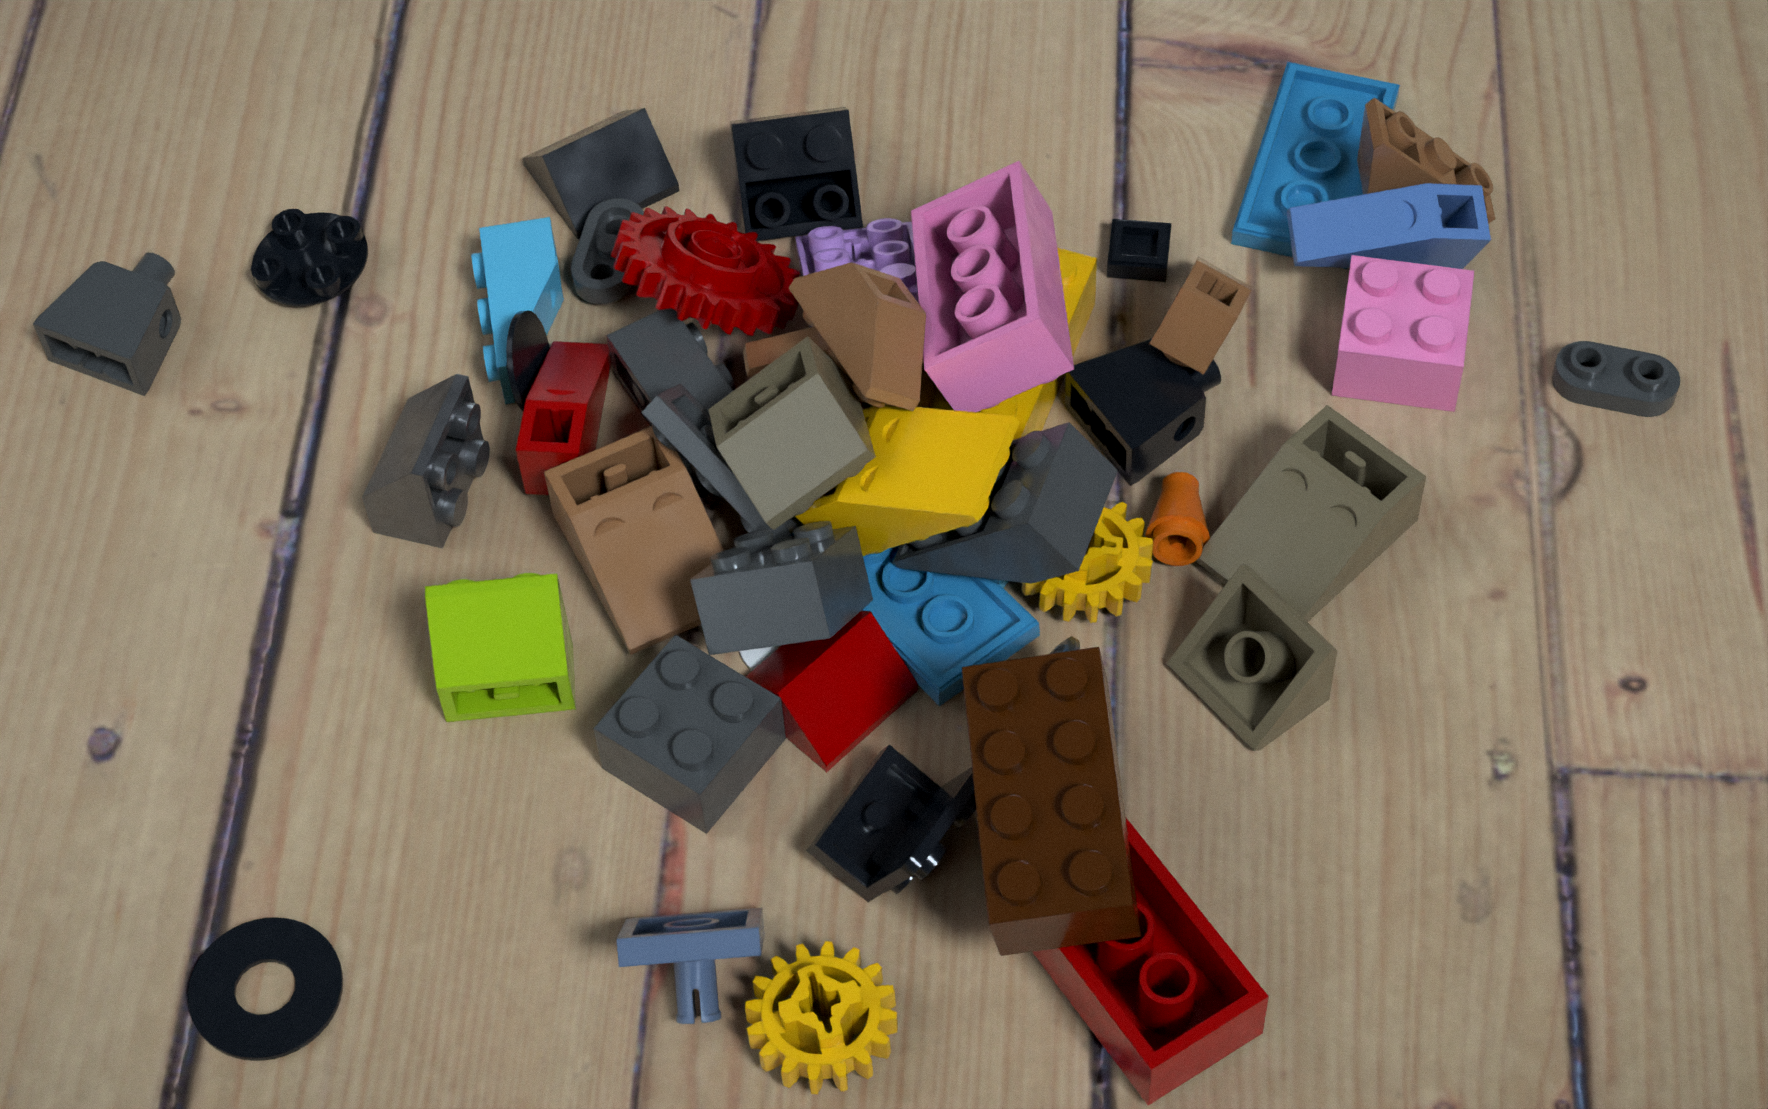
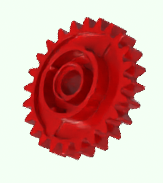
M664 206L662 214L648 207L645 208L643 215L632 212L629 221L623 219L611 252V257L616 259L613 268L624 272L623 283L639 286L636 293L638 297L656 299L657 304L655 308L658 310L674 309L677 311V318L680 321L687 320L688 318L696 319L700 326L706 330L711 324H716L726 334L730 335L734 327L739 328L749 336L754 335L756 328L767 334H772L774 326L784 329L787 321L793 320L799 304L788 289L794 278L800 276V271L788 268L791 259L774 255L776 246L774 244H761L757 242V233L739 232L735 222L727 224L719 222L713 214H708L706 218L697 217L693 211L687 208L684 215H680L668 206Z

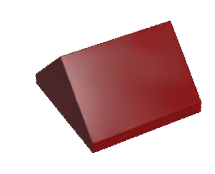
M863 610L831 638L781 645L746 676L781 698L786 738L826 773L918 691L917 681L872 612Z

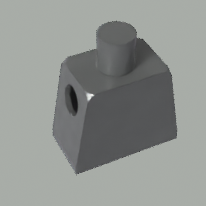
M150 252L144 254L133 271L105 261L93 263L33 323L48 361L145 396L181 325L179 310L171 288L167 286L175 275L172 265L160 255Z

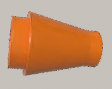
M1174 472L1163 479L1161 493L1146 531V537L1153 540V555L1167 565L1184 566L1195 562L1201 556L1203 547L1210 539L1199 496V482L1193 475L1186 472Z

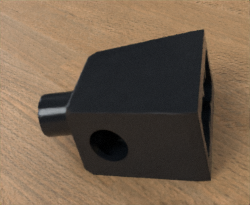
M1152 339L1074 365V370L1066 373L1065 407L1131 486L1139 482L1195 439L1203 430L1206 407L1204 392L1221 383V374L1214 359L1203 375L1191 367H1183L1173 363L1161 350L1150 345L1149 343Z

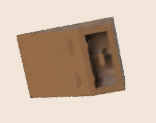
M652 426L544 471L553 516L630 655L701 624L690 579L711 564L710 557L724 550L684 463L676 451L669 449L658 440Z

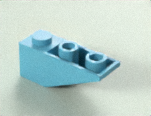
M550 217L481 227L479 232L482 252L471 254L477 289L487 288L488 298L477 299L483 335L493 334L494 340L493 345L483 346L487 377L489 382L500 381L505 404L515 403L516 401L509 381L506 354L507 336L513 317L519 311H532L541 321L547 335L564 301Z

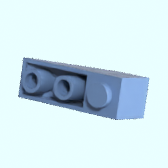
M1425 183L1296 206L1287 210L1294 266L1350 268L1351 256L1356 255L1463 269L1491 241L1482 185Z

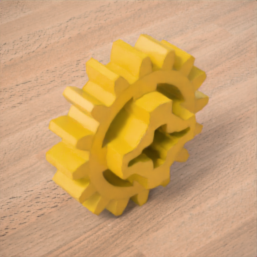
M1124 502L1116 504L1112 509L1104 507L1079 571L1032 584L1022 583L1023 594L1028 596L1040 592L1039 610L1046 612L1057 604L1063 607V620L1068 622L1073 618L1076 610L1085 611L1090 623L1097 622L1098 611L1104 607L1116 617L1121 615L1123 598L1137 603L1141 599L1142 583H1149L1151 579L1152 538L1143 537L1144 520L1141 517L1126 521L1127 504Z
M825 941L821 948L820 956H810L808 949L802 943L796 945L797 961L788 964L778 956L771 959L773 979L755 976L753 988L755 997L758 999L745 1001L746 1019L748 1023L752 1024L746 1028L751 1049H761L759 1052L760 1064L765 1072L782 1065L781 1076L783 1086L790 1088L802 1076L808 1078L811 1094H819L823 1079L833 1078L837 1088L841 1092L848 1090V1073L855 1070L862 1077L869 1079L873 1076L870 1056L874 1055L879 1058L888 1059L891 1054L890 1038L887 1035L898 1033L897 1012L891 1010L896 1006L895 991L893 985H881L883 983L882 967L878 963L871 964L863 970L861 969L859 949L853 947L842 959L835 957L832 941ZM792 991H794L790 999L784 1000ZM813 1002L818 1003L820 1012L825 1013L827 1020L830 1022V1033L826 1032L823 1021H819L814 1013ZM861 1033L856 1040L847 1046L854 1034Z

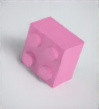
M1352 255L1332 396L1455 412L1464 368L1474 270Z

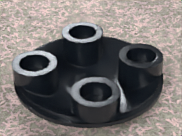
M287 209L277 214L272 220L273 230L258 245L253 256L251 272L257 287L271 300L289 306L315 305L335 298L355 283L365 268L368 258V244L359 222L354 217L324 212L304 214L299 209Z

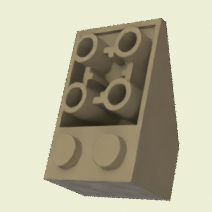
M1326 405L1283 444L1205 544L1202 554L1196 562L1224 584L1229 581L1241 564H1248L1308 622L1418 520L1426 476L1330 406Z

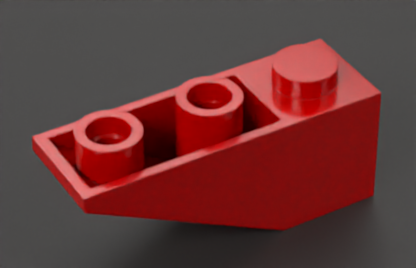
M553 341L526 398L516 446L525 494L549 495L544 471L596 450L611 368L608 344Z

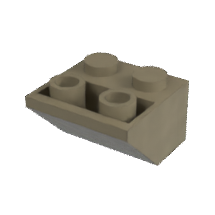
M808 336L708 409L717 449L765 523L773 530L793 516H798L807 511L815 500L847 477L856 476L868 462L876 457L859 397L852 388L853 380Z

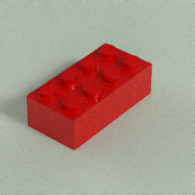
M1126 818L1141 937L1034 951L1033 954L1149 1106L1261 1035L1264 1029L1269 996Z

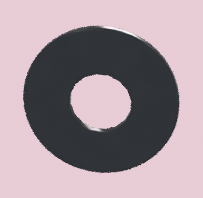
M263 918L243 923L217 938L204 951L195 965L188 986V1007L192 1021L203 1039L225 1055L250 1061L271 1060L289 1055L305 1047L318 1037L334 1017L343 992L341 963L330 942L319 931L305 923L287 918ZM268 962H275L286 966L293 972L295 977V991L290 1001L280 1010L270 1014L256 1015L245 1011L238 1004L236 999L237 984L242 975L251 967Z

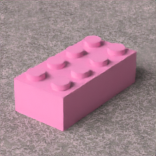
M1020 161L911 210L918 301L926 312L923 350L924 370L953 410L979 412L983 409L992 408L1008 398L1040 384L1049 383L1059 376L1074 370L1053 213Z

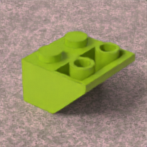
M522 573L512 578L484 581L459 579L443 585L425 586V601L435 683L446 722L576 710L573 642L557 573L545 575Z

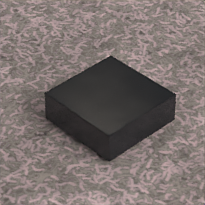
M1112 219L1107 278L1166 282L1172 223Z

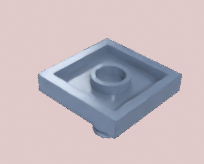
M763 908L626 918L616 939L619 967L673 963L677 1001L676 1022L680 1024H695L696 1005L694 989L699 991L701 1023L720 1020L722 1017L719 1010L715 959L761 956L765 936Z

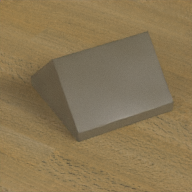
M1241 564L1166 664L1254 751L1263 749L1329 700L1337 650L1248 564Z

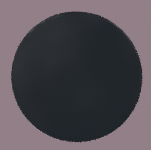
M529 310L519 311L513 317L509 326L506 349L511 389L522 412L524 411L529 391L550 349L541 321L535 313Z

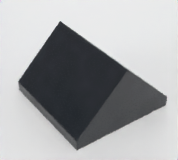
M645 108L625 110L523 157L525 168L577 239L581 237L588 214L600 202L613 198H624L637 203L643 209L680 191L679 183Z

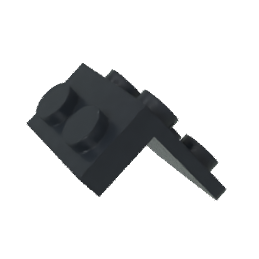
M889 744L879 752L806 851L867 902L888 890H892L895 894L900 893L914 876L922 880L941 860L947 848L939 841L953 824L957 828L961 827L976 811L972 767L940 787Z

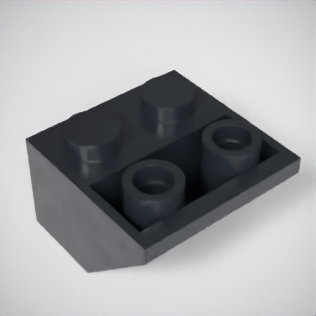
M838 107L730 121L745 233H757L756 241L806 235L811 230L823 226H836L843 230L863 227L849 109Z

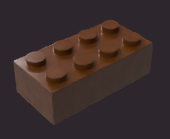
M1092 647L962 667L988 925L1000 956L1141 937L1110 694L1100 648Z

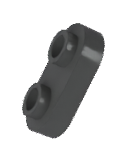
M624 198L608 199L597 204L588 214L571 263L574 288L582 299L590 303L607 304L621 299L630 290L632 285L622 282L624 272L613 268L616 259L611 257V252L623 219L629 221L632 212L644 214L643 209L637 203Z
M1577 341L1566 345L1558 353L1552 374V382L1556 391L1570 402L1642 417H1654L1664 414L1673 406L1680 386V375L1677 368L1668 359L1660 355L1596 342Z

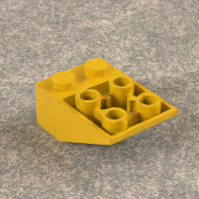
M886 404L883 408L872 406L862 411L876 457L868 462L856 476L847 477L815 500L807 511L795 516L804 525L818 521H831L833 529L856 526L863 556L873 553L878 554L886 549L916 540L922 541L930 536L960 527H969L977 523L988 509V497L1000 469L1009 459V447L1020 421L1011 415L916 407L914 411H910L890 404Z

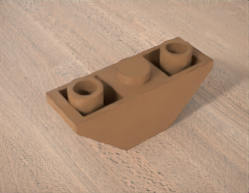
M1376 98L1365 104L1357 158L1363 194L1425 183L1482 185L1488 223L1495 220L1490 196L1493 192V184L1487 172L1479 164H1470L1454 153L1443 139L1439 137L1433 138L1419 129L1405 113L1393 111Z
M852 262L794 278L788 289L804 310L802 313L804 320L818 330L829 346L827 348L829 356L843 366L854 382L852 386L854 392L861 399L876 407L883 408L886 404L914 411L920 401L926 312L902 280Z

